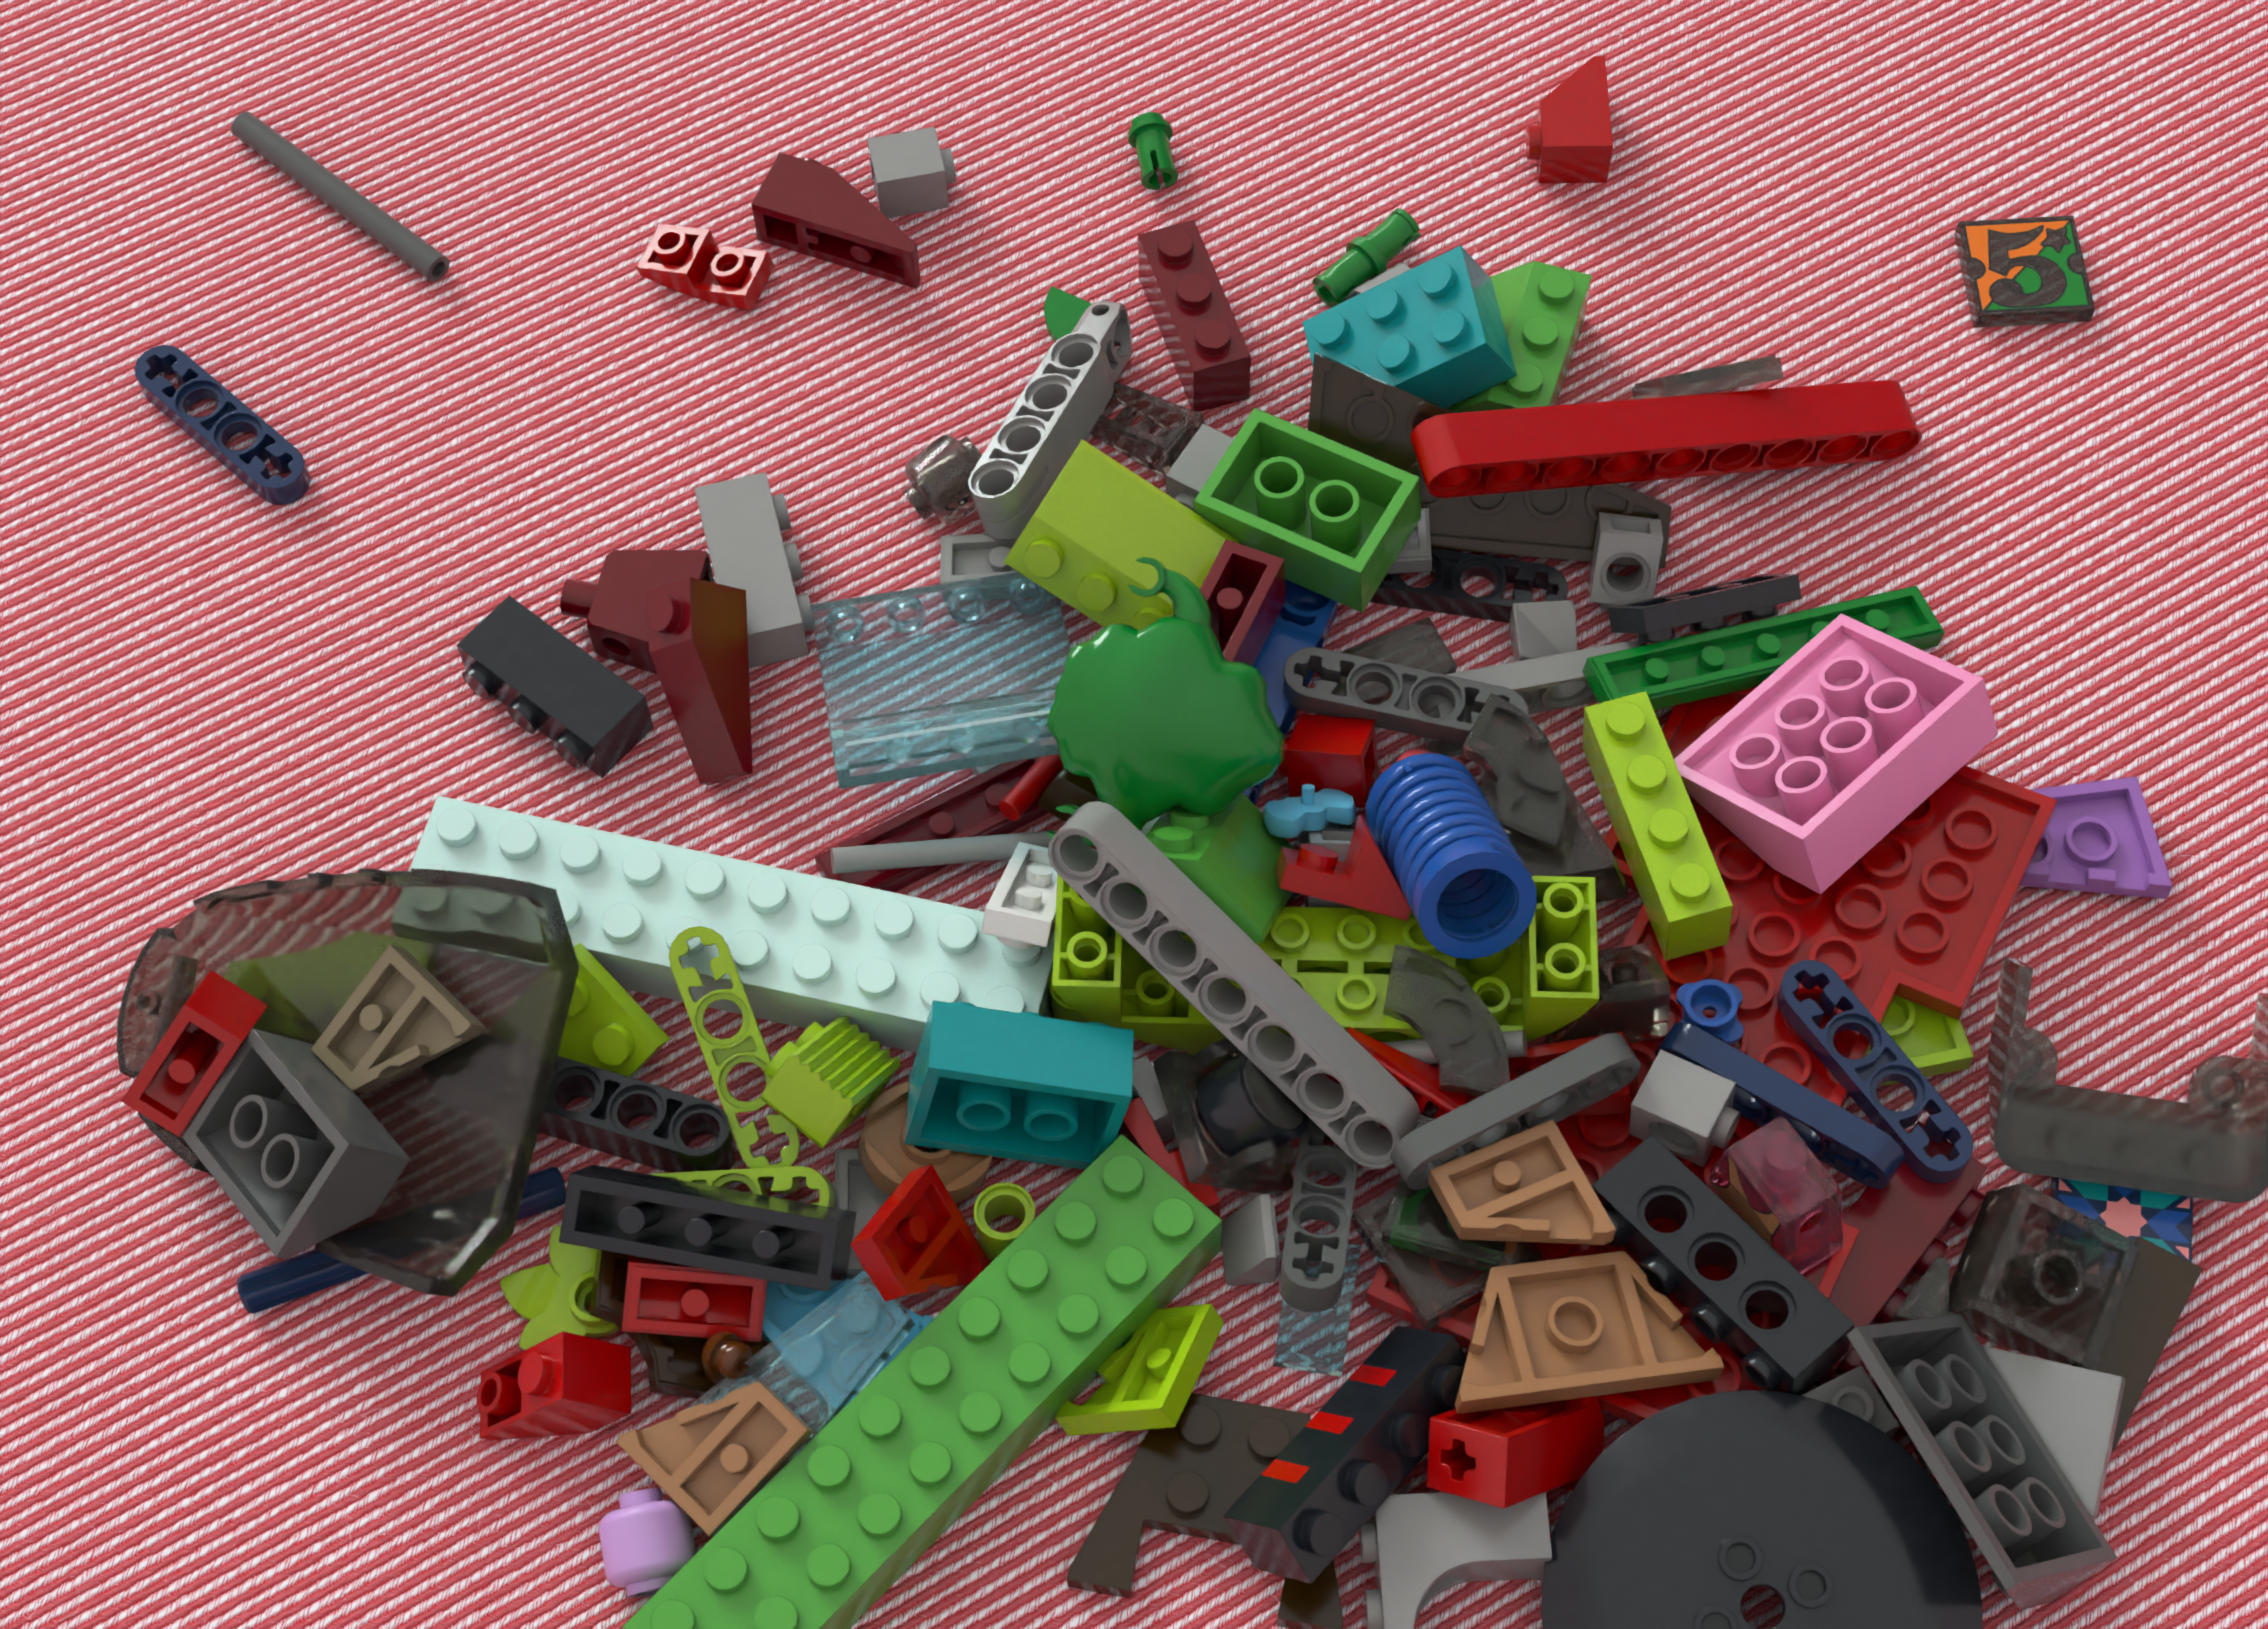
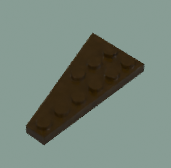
M1314 353L1308 430L1420 477L1421 508H1429L1431 548L1591 562L1599 512L1660 519L1663 544L1659 568H1665L1671 505L1621 483L1451 498H1437L1431 495L1425 484L1410 440L1411 432L1418 424L1428 418L1457 412L1320 353ZM1620 557L1611 563L1632 566L1641 565L1636 559L1631 557Z

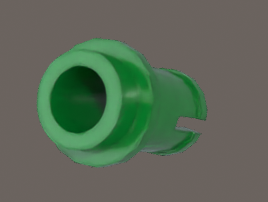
M1155 112L1144 113L1134 118L1128 131V142L1132 147L1136 148L1142 185L1151 190L1160 189L1156 172L1158 168L1163 174L1166 188L1174 184L1178 179V172L1174 165L1169 143L1173 136L1172 126L1168 121L1164 120L1161 114Z

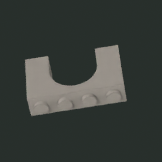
M1446 1492L1390 1495L1371 1516V1519H1368L1359 1530L1362 1563L1375 1564L1376 1589H1365L1366 1629H1414V1624L1426 1604L1440 1592L1458 1584L1475 1581L1543 1579L1545 1562L1552 1560L1546 1492L1505 1509Z

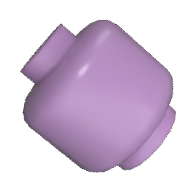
M661 1488L637 1490L620 1495V1509L607 1513L599 1523V1537L606 1579L613 1586L626 1588L627 1598L655 1595L696 1554L691 1517L674 1500H663Z

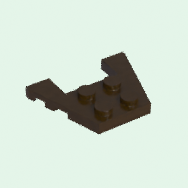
M1191 1393L1175 1427L1149 1429L1072 1562L1067 1575V1586L1130 1599L1143 1530L1145 1528L1240 1545L1223 1515L1310 1421V1414ZM1334 1560L1330 1562L1312 1584L1285 1577L1277 1626L1291 1629H1342L1343 1615Z

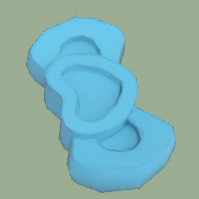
M1304 784L1302 785V796L1287 797L1283 800L1268 801L1263 811V821L1271 835L1294 838L1302 831L1322 830L1329 822L1345 825L1352 824L1356 814V806L1353 796L1340 790L1324 788L1316 793L1314 785Z

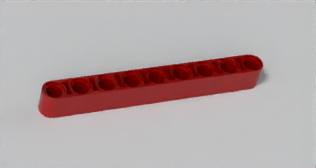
M1895 380L1436 415L1424 420L1413 429L1410 436L1427 489L1431 495L1437 498L1885 461L1898 458L1910 452L1920 443L1922 438L1902 387Z

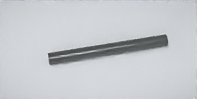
M245 111L234 119L231 132L235 137L431 282L440 280L446 274L449 268V259L259 118Z

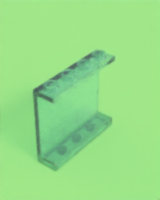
M1013 572L810 605L839 789L1059 754L1057 741L1050 733L1046 723L1054 703L1056 686L1064 672L1065 662L1071 648L1062 616L1060 599L1021 573Z

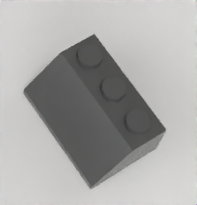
M252 1028L182 1138L272 1253L278 1258L288 1259L374 1215L410 1161V1158L359 1097L311 1050L314 1044Z

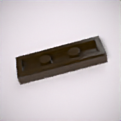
M2140 1236L2134 1241L2073 1366L2121 1376L2126 1379L2111 1453L2115 1450L2203 1269Z

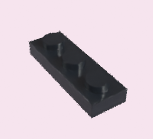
M1760 574L1610 607L1608 610L1612 633H1637L1638 643H1653L1675 638V627L1689 624L1690 631H1706L1726 627V616L1740 613L1742 620L1778 615L1777 604L1802 598L1798 574Z

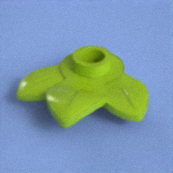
M561 1225L553 1227L549 1240L551 1264H542L505 1276L500 1282L503 1293L512 1309L524 1319L529 1320L519 1341V1347L522 1350H526L562 1331L598 1338L609 1336L620 1330L615 1324L591 1316L590 1312H588V1306L591 1303L597 1249L559 1242Z

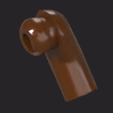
M721 1331L714 1334L706 1342L702 1351L701 1358L705 1375L712 1382L719 1383L729 1379H738L745 1374L765 1369L770 1361L769 1346L762 1338L761 1342L741 1341L739 1336L729 1331Z

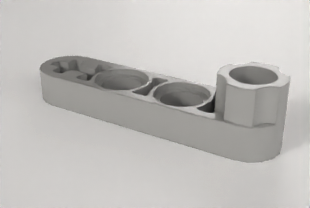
M1637 641L1621 642L1445 675L1502 686L1516 691L1524 698L1528 706V715L1598 702L1582 672L1587 658L1644 646L1645 644L1638 643ZM1432 694L1426 696L1418 704L1420 710L1432 718L1445 717L1454 709L1452 702L1442 695ZM1465 702L1462 722L1470 723L1474 704ZM1495 711L1491 722L1506 719L1507 713ZM1424 737L1428 751L1451 757L1464 754L1470 748Z

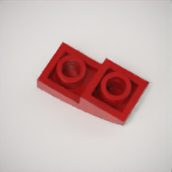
M659 224L636 268L641 276L677 292L711 303L753 311L775 266L768 251L717 245L708 229Z

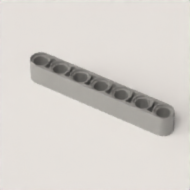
M1100 801L1087 802L1079 807L1049 842L1048 856L1051 866L1057 874L1351 1159L1361 1166L1371 1169L1385 1168L1393 1164L1390 1158L1392 1149L1405 1135L1415 1130L1419 1122V1107L1411 1093L1119 810L1108 803ZM1081 836L1089 839L1096 849L1087 845ZM1130 884L1140 888L1145 896L1137 893ZM1179 931L1187 934L1194 943L1184 939ZM1228 979L1238 983L1243 990L1234 987ZM1276 1026L1281 1027L1287 1032H1289V1034L1292 1037L1286 1036L1285 1034L1280 1032ZM1325 1074L1333 1076L1339 1083L1333 1082ZM1375 1122L1381 1123L1382 1125L1387 1127L1388 1130L1380 1128L1375 1124Z

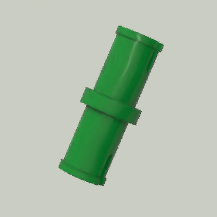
M1396 208L1387 219L1367 236L1355 237L1346 246L1347 253L1321 275L1316 276L1312 280V283L1315 285L1313 287L1318 297L1327 306L1332 308L1348 298L1350 291L1364 284L1367 280H1371L1387 271V263L1409 244L1419 239L1421 234L1418 232L1420 229L1416 221L1405 210Z

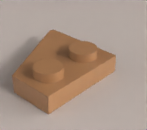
M1553 1119L1430 1169L1428 1183L1460 1240L1605 1245L1614 1239L1616 1228Z
M757 1381L731 1391L724 1398L709 1404L700 1403L677 1412L675 1417L650 1427L625 1432L615 1442L708 1536L714 1537L767 1484L814 1431L765 1383Z

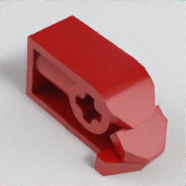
M1598 1396L1457 1414L1455 1408L1431 1417L1427 1487L1504 1509L1561 1485L1562 1488L1573 1491L1580 1478L1603 1451L1605 1420Z

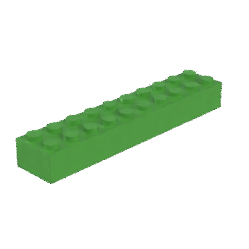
M1121 1134L623 1625V1628L850 1629L1055 1420V1415L1059 1408L1067 1400L1073 1402L1099 1376L1097 1369L1115 1351L1121 1349L1130 1341L1137 1328L1156 1309H1164L1221 1251L1222 1220Z

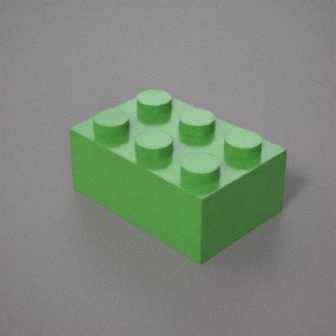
M1254 408L1195 498L1194 507L1195 513L1240 541L1239 544L1283 558L1286 580L1363 613L1421 519L1420 477Z

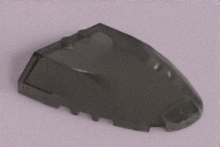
M371 868L359 869L358 873L335 875L320 872L307 873V878L289 881L263 880L212 892L193 900L196 909L173 928L156 929L142 948L129 974L117 1021V1054L120 1072L133 1078L134 1081L183 1005L210 970H213L268 1005L254 1026V1029L315 1044L389 944L405 948L486 1027L479 1036L368 1094L354 1092L409 1156L410 1161L374 1215L317 1243L315 1246L316 1250L399 1285L426 1294L454 1297L514 1232L579 971L578 960L556 889L525 881L466 872L411 868V871H383ZM209 1095L180 1137L141 1113H137L148 1128L190 1167L211 1175L182 1138Z

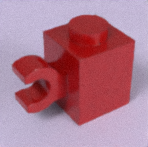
M1300 714L1291 737L1284 738V760L1278 767L1281 776H1288L1289 797L1302 796V785L1312 784L1315 786L1316 793L1324 788L1340 790L1353 796L1356 807L1364 808L1378 774L1375 719Z

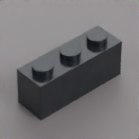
M511 596L502 601L457 644L465 667L462 676L468 686L483 699L489 700L494 696L506 705L507 711L513 720L528 733L534 734L539 730L551 739L553 747L558 754L575 768H580L584 764L603 778L654 728L646 697Z

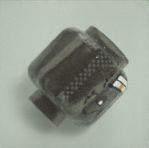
M942 435L906 463L905 474L911 485L902 492L923 520L934 514L941 522L952 525L976 508L969 490L968 479L982 455L967 436L959 441L951 435Z

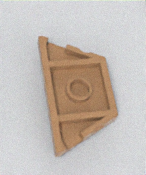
M1625 1251L1491 1267L1485 1283L1455 1401V1408L1457 1414L1713 1381L1719 1379L1724 1369V1364L1720 1355L1713 1348L1705 1352L1680 1325L1683 1318L1682 1313L1665 1295L1656 1292L1649 1285L1647 1275Z

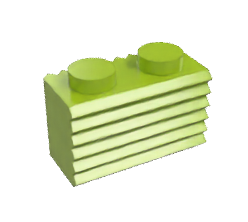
M839 1016L825 1028L814 1021L798 1038L795 1044L788 1041L770 1061L764 1072L772 1080L762 1092L760 1098L823 1149L831 1140H834L846 1127L848 1128L851 1123L869 1109L901 1067L900 1058H891L889 1049H880L879 1040L870 1041L869 1032L860 1033L859 1025L850 1024L848 1016Z

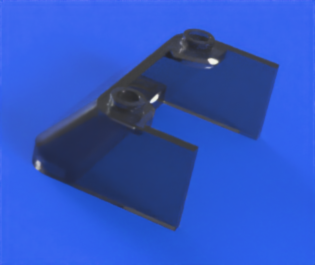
M2003 957L1988 1054L1991 1144L1996 1155L2007 1166L2016 1171L2230 1203L2248 1202L2262 1194L2268 1186L2267 993L2259 992L2249 1058L2218 1055L2203 1061L2192 1074L2187 1103L2056 1085L2058 1056L2053 1043L2040 1031L2025 1027L2033 967L2018 959Z

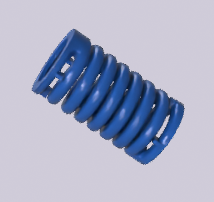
M1434 753L1411 755L1391 765L1379 776L1370 790L1366 804L1367 824L1425 938L1437 950L1456 958L1475 959L1488 957L1506 949L1522 936L1532 921L1537 905L1536 886L1529 870L1525 867L1523 860L1510 842L1507 833L1503 830L1500 821L1496 818L1493 809L1489 806L1480 787L1476 784L1473 775L1461 762L1447 755Z

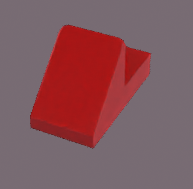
M1362 815L1358 816L1345 862L1338 861L1339 855L1336 852L1314 844H1301L1299 851L1281 847L1275 867V874L1280 889L1408 921L1411 908Z

